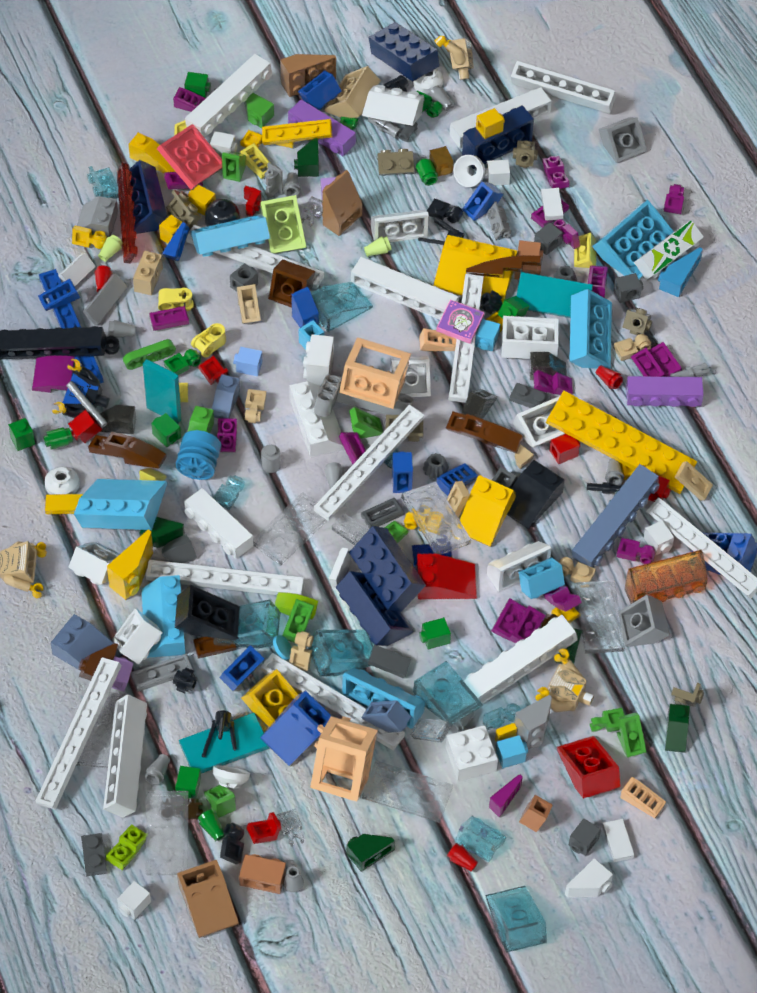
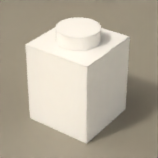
M214 131L210 142L212 148L221 158L223 152L230 151L236 153L238 144L235 142V135Z
M487 161L484 179H487L488 183L493 185H509V161Z
M661 520L645 528L644 540L655 549V555L671 550L674 536Z
M135 881L117 899L119 911L124 916H130L134 920L151 903L150 893Z

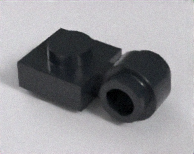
M435 198L427 209L430 217H437L442 221L447 217V220L451 223L459 222L463 215V211L459 206L451 207V204Z
M228 823L224 828V835L226 837L222 841L220 858L237 865L242 860L244 843L239 841L244 836V829L236 823Z

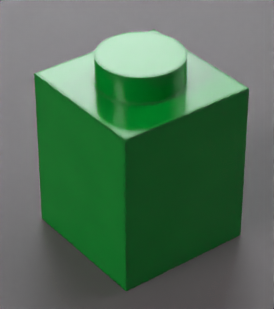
M188 72L184 87L206 98L207 92L211 90V82H209L208 74Z
M514 296L504 300L497 315L502 319L503 316L525 317L530 305L519 297Z
M167 413L155 418L151 423L152 434L166 448L181 438L180 426Z
M26 418L8 424L10 438L17 451L35 445L33 430Z
M445 617L422 623V631L419 632L421 642L426 644L428 650L450 644L451 632Z
M180 765L175 786L176 797H180L183 800L197 799L201 781L200 768Z

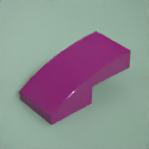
M540 370L533 373L534 389L561 395L563 390L573 394L572 378L558 372L553 376Z
M561 586L556 590L543 594L549 603L565 612L582 603L579 595L570 594L566 586Z

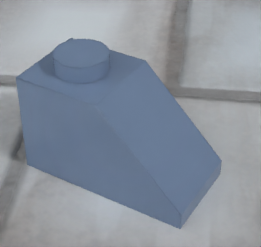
M221 375L212 405L215 418L230 419L240 393L239 378Z
M397 700L371 702L361 718L391 733L402 732L407 727L411 716Z

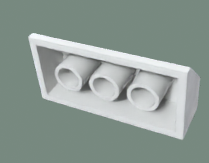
M306 381L289 385L290 401L310 458L344 450L339 438L341 430L334 410L332 409L331 414L327 417L318 416L314 413L317 394L321 386Z

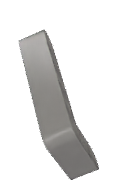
M327 375L317 394L314 413L322 417L329 416L337 401L385 415H400L408 405L413 406L414 399L409 395L400 393L394 409L339 393L342 377Z

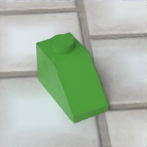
M252 93L244 102L247 119L253 125L262 128L274 116V104L255 93Z
M230 151L223 152L222 168L224 179L241 181L246 168V155Z
M195 406L189 422L188 432L199 430L211 433L214 425V410Z

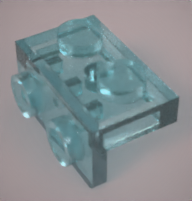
M92 166L88 167L89 174H87L89 184L94 186L92 189L95 197L101 196L114 199L121 197V192L109 167L94 171Z
M471 816L460 826L455 838V842L460 845L463 844L466 849L487 862L492 859L494 852L506 840V836L501 834L500 831L488 826L481 819Z

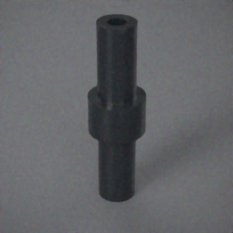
M602 482V484L587 483L586 490L602 491L603 494L617 493L622 485H610L608 482Z

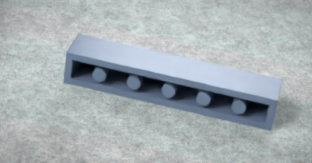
M639 464L572 549V558L592 568L595 565L598 566L606 550L610 551L617 536L621 537L628 522L631 523L636 518V512L639 508H643L647 504L649 495L651 493L654 494L658 490L660 485L658 484L659 476Z

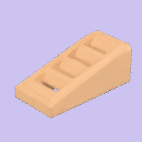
M424 328L419 336L420 350L455 351L457 339L436 330Z
M634 777L630 778L621 791V799L653 818L658 816L666 804V801ZM639 793L642 794L640 799L637 798ZM649 798V801L645 804V799ZM653 802H656L657 804L654 809H651L650 807Z

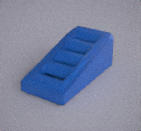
M181 223L162 254L165 258L175 261L180 260L190 230L186 223Z
M71 279L38 295L45 311L81 298ZM46 298H49L51 302L48 303L46 301Z
M464 463L438 477L437 486L448 496L456 482L453 478L463 481L466 486L476 479L478 475Z

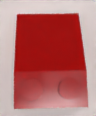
M417 554V573L426 584L419 592L418 599H477L474 563L440 554Z
M595 736L557 747L569 777L583 799L621 787L619 766Z

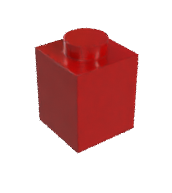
M84 410L68 423L72 429L71 435L76 440L80 439L84 443L103 430L87 410Z
M564 434L551 439L549 451L557 463L561 464L578 457L581 445L579 440Z

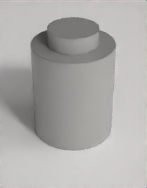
M266 445L261 450L262 469L265 472L275 473L280 469V449L276 445Z

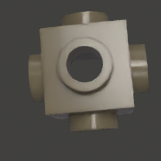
M518 141L517 148H513V159H516V165L523 168L533 166L534 160H537L538 150H535V142Z
M630 308L627 310L622 328L630 330L629 333L634 335L644 334L646 330L649 331L651 328V315L647 314L645 309L637 308L634 310Z

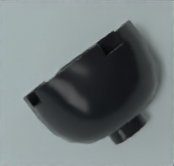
M220 198L214 200L205 211L206 226L240 219V211L237 205L228 199Z

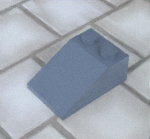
M73 614L51 641L52 655L78 669L82 659L113 644V642L91 623ZM117 648L115 657L120 658L123 654Z

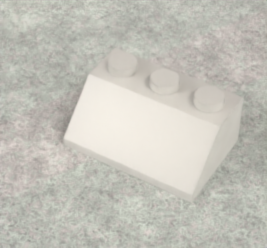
M375 85L368 93L362 116L413 126L422 115L424 95H420L416 91L404 92L400 88L389 89L383 85Z
M414 210L371 216L373 240L375 241L381 236H387L389 242L413 240L419 237L427 238L429 214L425 210Z
M503 316L501 357L557 360L559 319Z
M559 397L516 415L513 424L517 432L523 435L522 440L531 447H537L565 434L546 423Z
M539 541L527 544L516 552L512 551L505 557L492 560L487 566V576L498 592L520 582L519 571L549 559L551 547Z

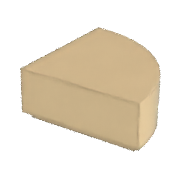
M521 444L517 454L515 453L516 465L520 469L531 461L534 456Z

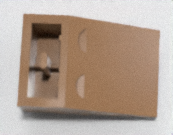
M295 54L280 60L281 85L289 97L299 95L298 91L323 71L332 74L336 80L335 55Z
M348 170L337 175L335 180L326 185L322 191L323 226L338 236L362 216V202Z
M217 860L177 873L180 891L199 938L239 924Z

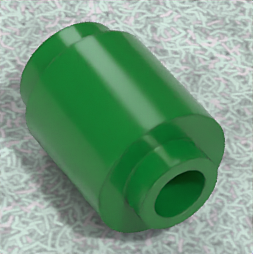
M421 159L416 165L421 181L427 186L435 184L438 180V173L432 160Z
M61 427L46 432V436H43L46 447H50L51 450L67 446L73 442L69 428Z

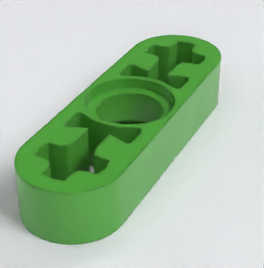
M166 339L127 353L123 357V362L127 369L133 370L143 366L146 359L155 362L173 355L176 348L172 340Z

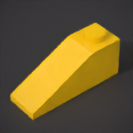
M138 132L130 141L129 155L131 159L136 161L142 160L156 167V170L164 174L165 172H176L157 150L160 144L155 140Z

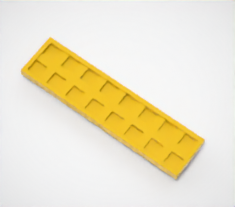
M564 390L546 420V423L633 470L641 464L653 473L669 479V488L678 494L681 493L684 485L675 478V475L682 462L687 461L693 467L698 462Z

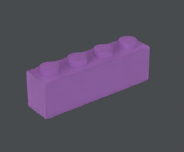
M300 100L288 111V124L331 119L332 137L318 139V143L328 147L342 157L356 144V132L303 100Z
M627 376V405L655 407L702 406V377Z

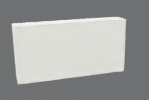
M559 188L541 189L545 220L563 219Z
M84 252L58 276L63 282L71 279L74 286H76L96 266Z
M348 548L340 550L329 577L332 589L338 591L336 586L345 577L352 560Z
M623 819L603 823L602 827L613 862L633 859L634 852Z

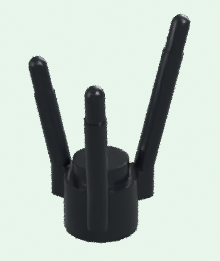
M399 75L397 78L383 84L385 88H400L404 92H407L406 87L409 85L407 78L403 75Z
M434 218L435 224L448 231L447 235L464 238V233L451 227L439 218ZM421 237L418 238V241L440 245H444L445 241Z
M225 710L216 712L215 720H212V726L203 749V758L207 754L215 729L219 731V740L222 739L223 732L229 729L233 750H237L234 722L231 721L230 712Z

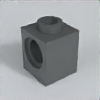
M549 223L535 233L534 242L541 243L540 250H544L543 253L548 255L562 244L563 232L552 223Z
M246 263L230 275V287L236 292L237 287L258 285V272Z
M636 273L615 278L614 291L620 303L641 298L643 282L641 279H638Z
M583 818L570 835L568 845L574 852L586 856L598 841L601 829Z

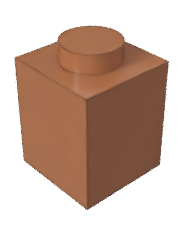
M534 795L526 806L519 822L537 832L547 819L553 805Z

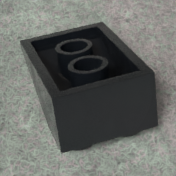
M533 460L511 488L514 490L516 497L507 515L529 529L563 493L565 480L536 460Z
M190 584L177 595L175 628L195 636L237 640L240 606Z

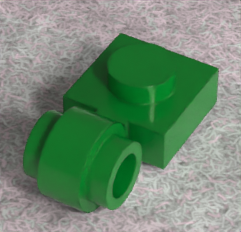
M417 90L416 92L420 95H424L422 112L427 109L426 113L429 117H438L442 112V104L438 101L432 102L431 96Z
M189 349L184 353V356L178 353L164 360V366L168 370L180 375L189 370V366H198L201 363V356L196 350Z

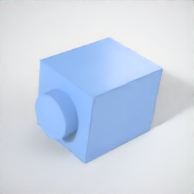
M240 347L239 353L235 354L233 364H236V372L258 376L263 362L262 351Z

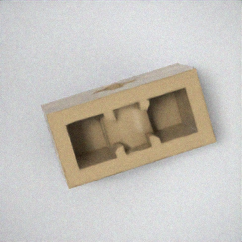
M144 251L133 277L134 292L152 296L163 269L162 254Z

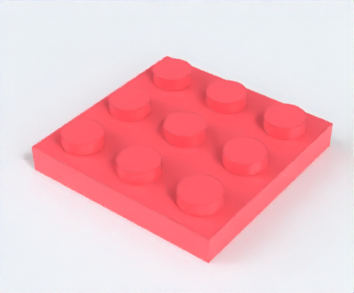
M193 124L157 148L191 190L222 169V158Z

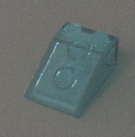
M353 282L323 286L311 292L319 312V323L327 332L373 308L370 301Z
M270 599L241 605L238 639L214 638V644L221 646L235 644L236 647L246 648L250 645L253 648L274 646L273 639L278 636L281 612Z
M317 630L314 633L312 646L308 647V649L313 650L312 659L319 677L339 676L352 668L363 669L371 666L367 663L373 644L366 630Z
M447 661L414 681L413 693L425 701V707L449 726H452L483 706L481 701Z
M526 886L486 895V901L498 936L506 952L547 943L546 922Z

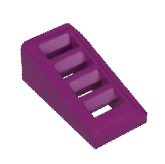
M179 87L173 102L175 108L192 112L206 98Z
M590 266L587 284L593 285L592 292L605 298L608 267Z
M521 774L517 775L490 797L489 808L498 817L504 813L520 790L523 780Z

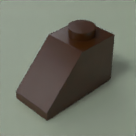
M113 643L82 659L78 670H81L79 677L91 681L101 658L114 660L118 644Z

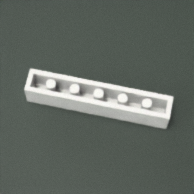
M254 54L185 117L186 127L193 124L203 137L210 134L218 124L222 123L230 113H233L242 102H245L254 91H257L271 77V64Z
M519 61L516 62L511 75L512 84L530 90L541 87L547 95L608 114L611 113L616 99L614 90Z
M541 87L531 90L528 93L516 96L513 99L450 123V136L458 148L461 149L463 146V132L476 127L477 115L493 108L498 113L504 114L513 108L523 105L531 116L536 119L550 113L551 100Z
M360 257L351 271L352 284L441 320L450 299L456 302L459 300V297L453 293L446 292L436 286H431L419 279H414L404 273L397 272L363 257Z
M560 615L558 618H552L546 626L536 629L531 636L518 641L509 651H503L497 659L487 662L476 673L469 674L463 681L466 690L478 706H481L558 654L560 649H565L576 642L578 639L575 630L563 615Z
M128 694L115 702L103 810L122 818L135 812L137 808L141 755L143 753L142 746L147 716V703Z

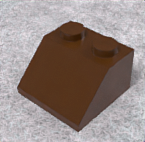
M282 259L273 269L268 299L292 308V294L306 287L311 291L315 271Z

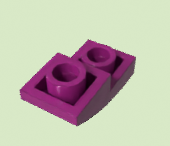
M560 156L542 159L551 188L562 189L569 187V180L564 172V164Z
M218 418L217 438L221 442L220 452L236 453L237 419Z

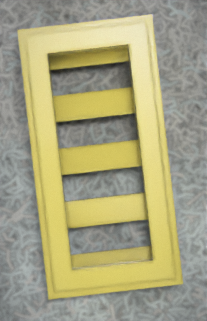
M255 143L241 150L240 154L246 155V165L261 179L264 178L266 171L262 172L261 170L265 167L268 169L267 163L269 161Z

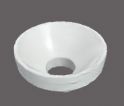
M434 69L431 71L433 75H424L413 81L412 85L416 90L428 94L433 87L437 85L439 87L443 86V75L438 69Z
M461 156L454 164V177L462 186L473 187L483 180L485 167L477 156ZM470 165L476 166L477 173L475 175L470 174Z
M69 467L54 468L45 477V489L49 495L75 494L79 489V477ZM60 473L67 476L64 480L56 479V476Z
M222 765L213 766L214 777L224 787L239 788L250 777V772L239 768Z

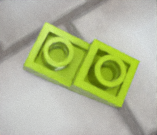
M278 592L274 610L290 616L295 600L298 599L314 605L310 619L314 618L318 600L298 594Z
M131 824L119 837V842L106 855V861L123 870L148 838V834Z

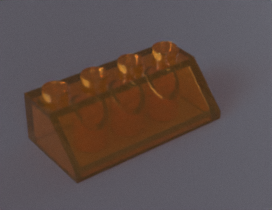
M702 549L629 568L624 590L630 604L645 595L665 602L667 599L681 598L686 594L700 593L705 590L708 577Z

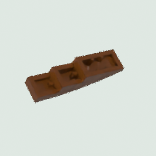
M534 255L503 257L466 268V273L483 277L504 278V271L523 272V265L541 266L542 258L541 256Z

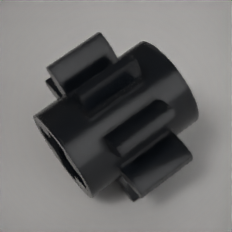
M493 290L490 294L486 292L480 300L481 308L490 315L493 311L498 312L503 304L502 296Z
M185 667L182 671L178 670L176 672L173 684L177 686V691L185 694L188 690H194L198 678L194 675V670Z

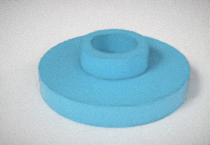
M282 635L274 637L273 645L275 651L282 659L289 660L292 648L290 643Z

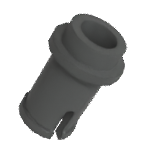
M417 122L413 126L405 124L398 137L402 141L407 142L413 131L418 129Z

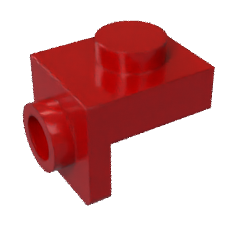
M245 186L244 199L248 200L246 202V215L251 217L254 216L256 211L260 210V203L262 201L261 191L254 187Z
M214 356L198 366V369L210 385L215 382L218 384L221 375H226L229 371L227 368L223 369Z
M271 812L267 820L248 823L246 829L254 844L277 840L281 831V822L277 819L275 813Z

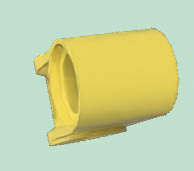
M163 288L158 293V309L160 311L182 307L184 303L186 304V311H190L194 306L192 291L188 288Z
M219 323L212 324L193 338L191 346L197 348L204 358L209 357L226 343L225 327Z

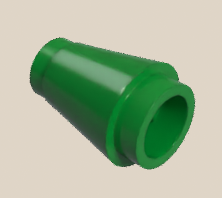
M212 809L205 811L198 817L199 825L215 842L225 836L218 815Z

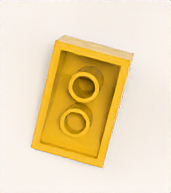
M479 475L469 494L470 496L466 502L456 532L491 547L516 495L514 490Z
M149 529L107 565L109 587L125 600L138 592L145 576L148 562L153 555L152 534Z
M276 669L269 672L241 699L258 718L270 727L298 694Z

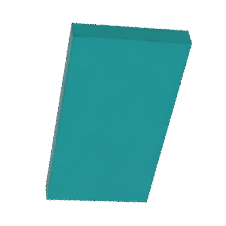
M521 272L516 296L530 305L528 311L571 318V295L587 289L592 291L593 285Z
M146 359L143 363L147 409L161 416L167 413L179 424L182 417L178 374Z
M255 713L232 720L234 722L237 746L235 751L233 750L229 729L223 732L221 740L218 739L219 731L215 729L205 758L202 757V753L210 729L180 739L179 744L189 767L200 768L202 774L213 770L214 765L224 766L270 749L260 739L264 732Z

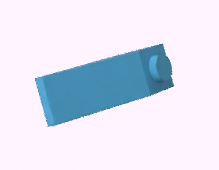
M699 247L668 265L665 272L662 271L659 275V290L679 297L701 261L703 249Z

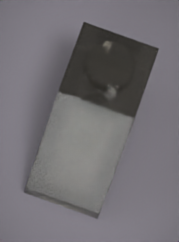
M530 352V380H534L533 373L537 370L552 376L557 372L567 376L566 362L550 352Z
M483 389L471 391L462 413L483 419L498 396Z
M115 405L100 413L107 422V425L100 432L134 435L136 424L135 406Z

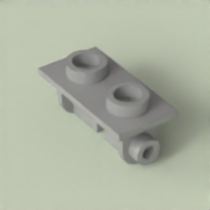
M268 162V170L265 172L267 185L265 194L272 198L277 192L281 195L283 194V171L278 166Z
M494 202L487 213L495 240L499 236L508 238L510 237L511 229L509 223H506L505 209L502 206H498L497 202Z

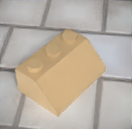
M368 66L346 74L339 84L342 91L336 98L327 103L324 111L340 118L341 116L349 118L360 117L363 114L370 89L378 85L381 80Z

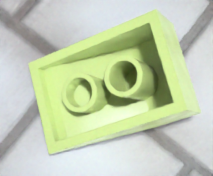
M296 195L261 201L262 216L266 217L270 239H267L270 252L276 254L306 248Z

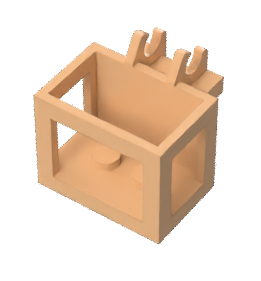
M357 337L344 366L339 393L394 409L405 383L411 353ZM361 347L401 358L395 373L392 374L391 371L385 372L371 365L366 366L356 363Z
M331 716L325 727L321 724L317 728L321 735L319 741L315 742L314 745L317 748L310 788L357 802L369 779L378 730L350 722L351 718L343 716L342 719ZM327 772L352 779L351 790L324 783L323 780Z

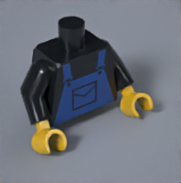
M71 359L75 362V367L73 368L70 365H67L69 370L77 371L73 372L70 381H73L95 409L97 406L107 408L110 398L101 395L103 389L98 378L92 371L83 365L80 366V362L77 359ZM68 388L63 402L54 403V405L59 407V411L52 410L54 414L62 412L65 416L76 418L86 408Z

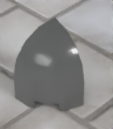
M187 534L168 542L162 549V554L170 562L185 563L197 558Z

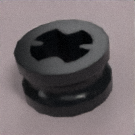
M114 336L106 337L105 353L109 355L116 354L120 349L119 340Z

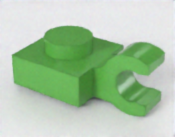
M623 709L606 710L602 712V717L591 718L592 723L589 724L591 731L596 732L606 727L607 732L620 730L618 717L625 716Z

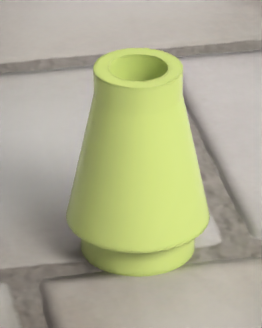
M115 235L107 237L98 257L102 261L107 262L109 258L122 249L123 242Z
M381 236L364 247L367 257L386 254L392 250L387 236Z

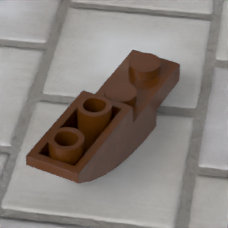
M452 411L446 426L448 431L480 440L484 444L516 454L523 439V435L469 414L464 415Z
M111 432L108 437L96 435L88 446L89 453L124 458L125 464L157 469L161 467L167 457L164 452L147 442L116 432Z

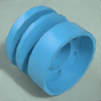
M194 430L185 433L182 437L178 458L176 459L177 470L191 479L206 480L211 478L217 466L221 442L213 434L205 431Z

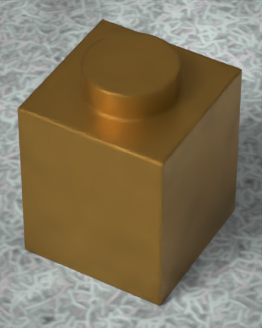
M444 146L430 150L429 159L432 160L438 176L453 173V159L447 147Z

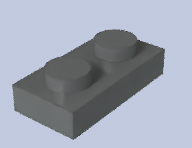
M516 383L509 401L533 408L551 400V394Z
M102 833L81 836L86 877L107 874Z

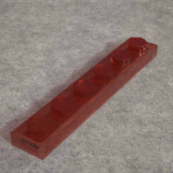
M121 163L117 171L123 261L124 263L131 264L133 258L138 253V247L135 246L137 235L136 231H134L135 216H133L132 212L134 201L131 199L133 187L130 186L132 173L129 171V164Z

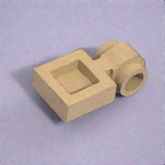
M639 334L635 337V342L628 338L614 343L613 348L619 359L624 361L630 359L639 350H643L646 347L649 350L651 348V341L648 336Z
M248 389L245 408H248L245 412V420L248 423L256 424V422H260L261 411L258 410L264 411L267 391Z
M569 557L560 559L558 563L562 565L563 576L571 575L570 581L588 588L596 569L580 562L574 567L573 560Z
M304 631L301 633L297 632L295 644H298V646L291 648L289 660L290 664L304 671L310 669L313 651L306 649L311 647L314 636Z

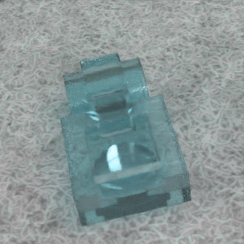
M230 475L226 481V486L222 484L213 499L222 507L230 510L238 498L239 492L242 491L245 481L241 477Z
M511 703L504 709L500 707L484 714L483 726L485 725L486 729L490 730L502 726L505 719L514 722L515 713L521 710L520 706Z

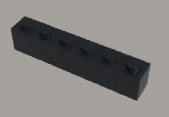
M58 327L55 329L38 328L30 330L4 329L0 331V359L105 355L106 335L103 327Z

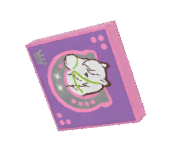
M450 299L436 331L471 344L485 312Z

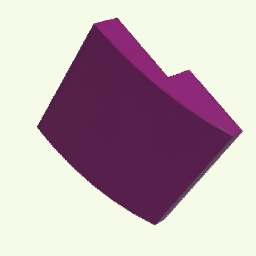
M664 342L650 350L646 347L631 356V359L643 376L670 377L672 373L683 371Z
M45 356L36 358L32 391L51 393V389L67 391V384L72 378V370H69L67 365L73 367L74 361L71 359H74V357Z
M509 598L491 631L502 638L517 643L531 636L533 631L540 627L546 615L530 605L525 608Z

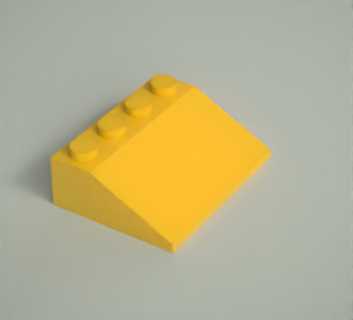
M447 235L433 286L462 296L465 274H467L466 268L494 259L517 256V250ZM504 271V278L483 277L481 297L486 292L490 294L493 290L502 296L501 300L504 302L514 272Z

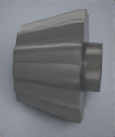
M561 266L553 275V278L577 282L575 272L570 266Z
M437 453L431 454L424 462L423 467L425 475H428L430 479L435 478L436 480L448 472L447 470L449 469L445 457Z

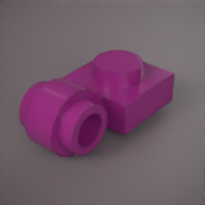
M679 184L670 185L669 194H666L663 212L681 214L684 202V187H681Z
M556 220L553 225L563 232L564 242L573 249L580 247L578 232L564 222V220Z
M621 538L617 557L636 561L637 556H639L640 562L648 565L654 561L656 552L650 545H645L641 548L639 541Z

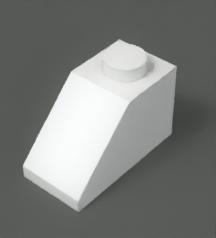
M593 859L566 885L565 895L567 897H598L602 892L606 893L612 887L613 874L596 859Z

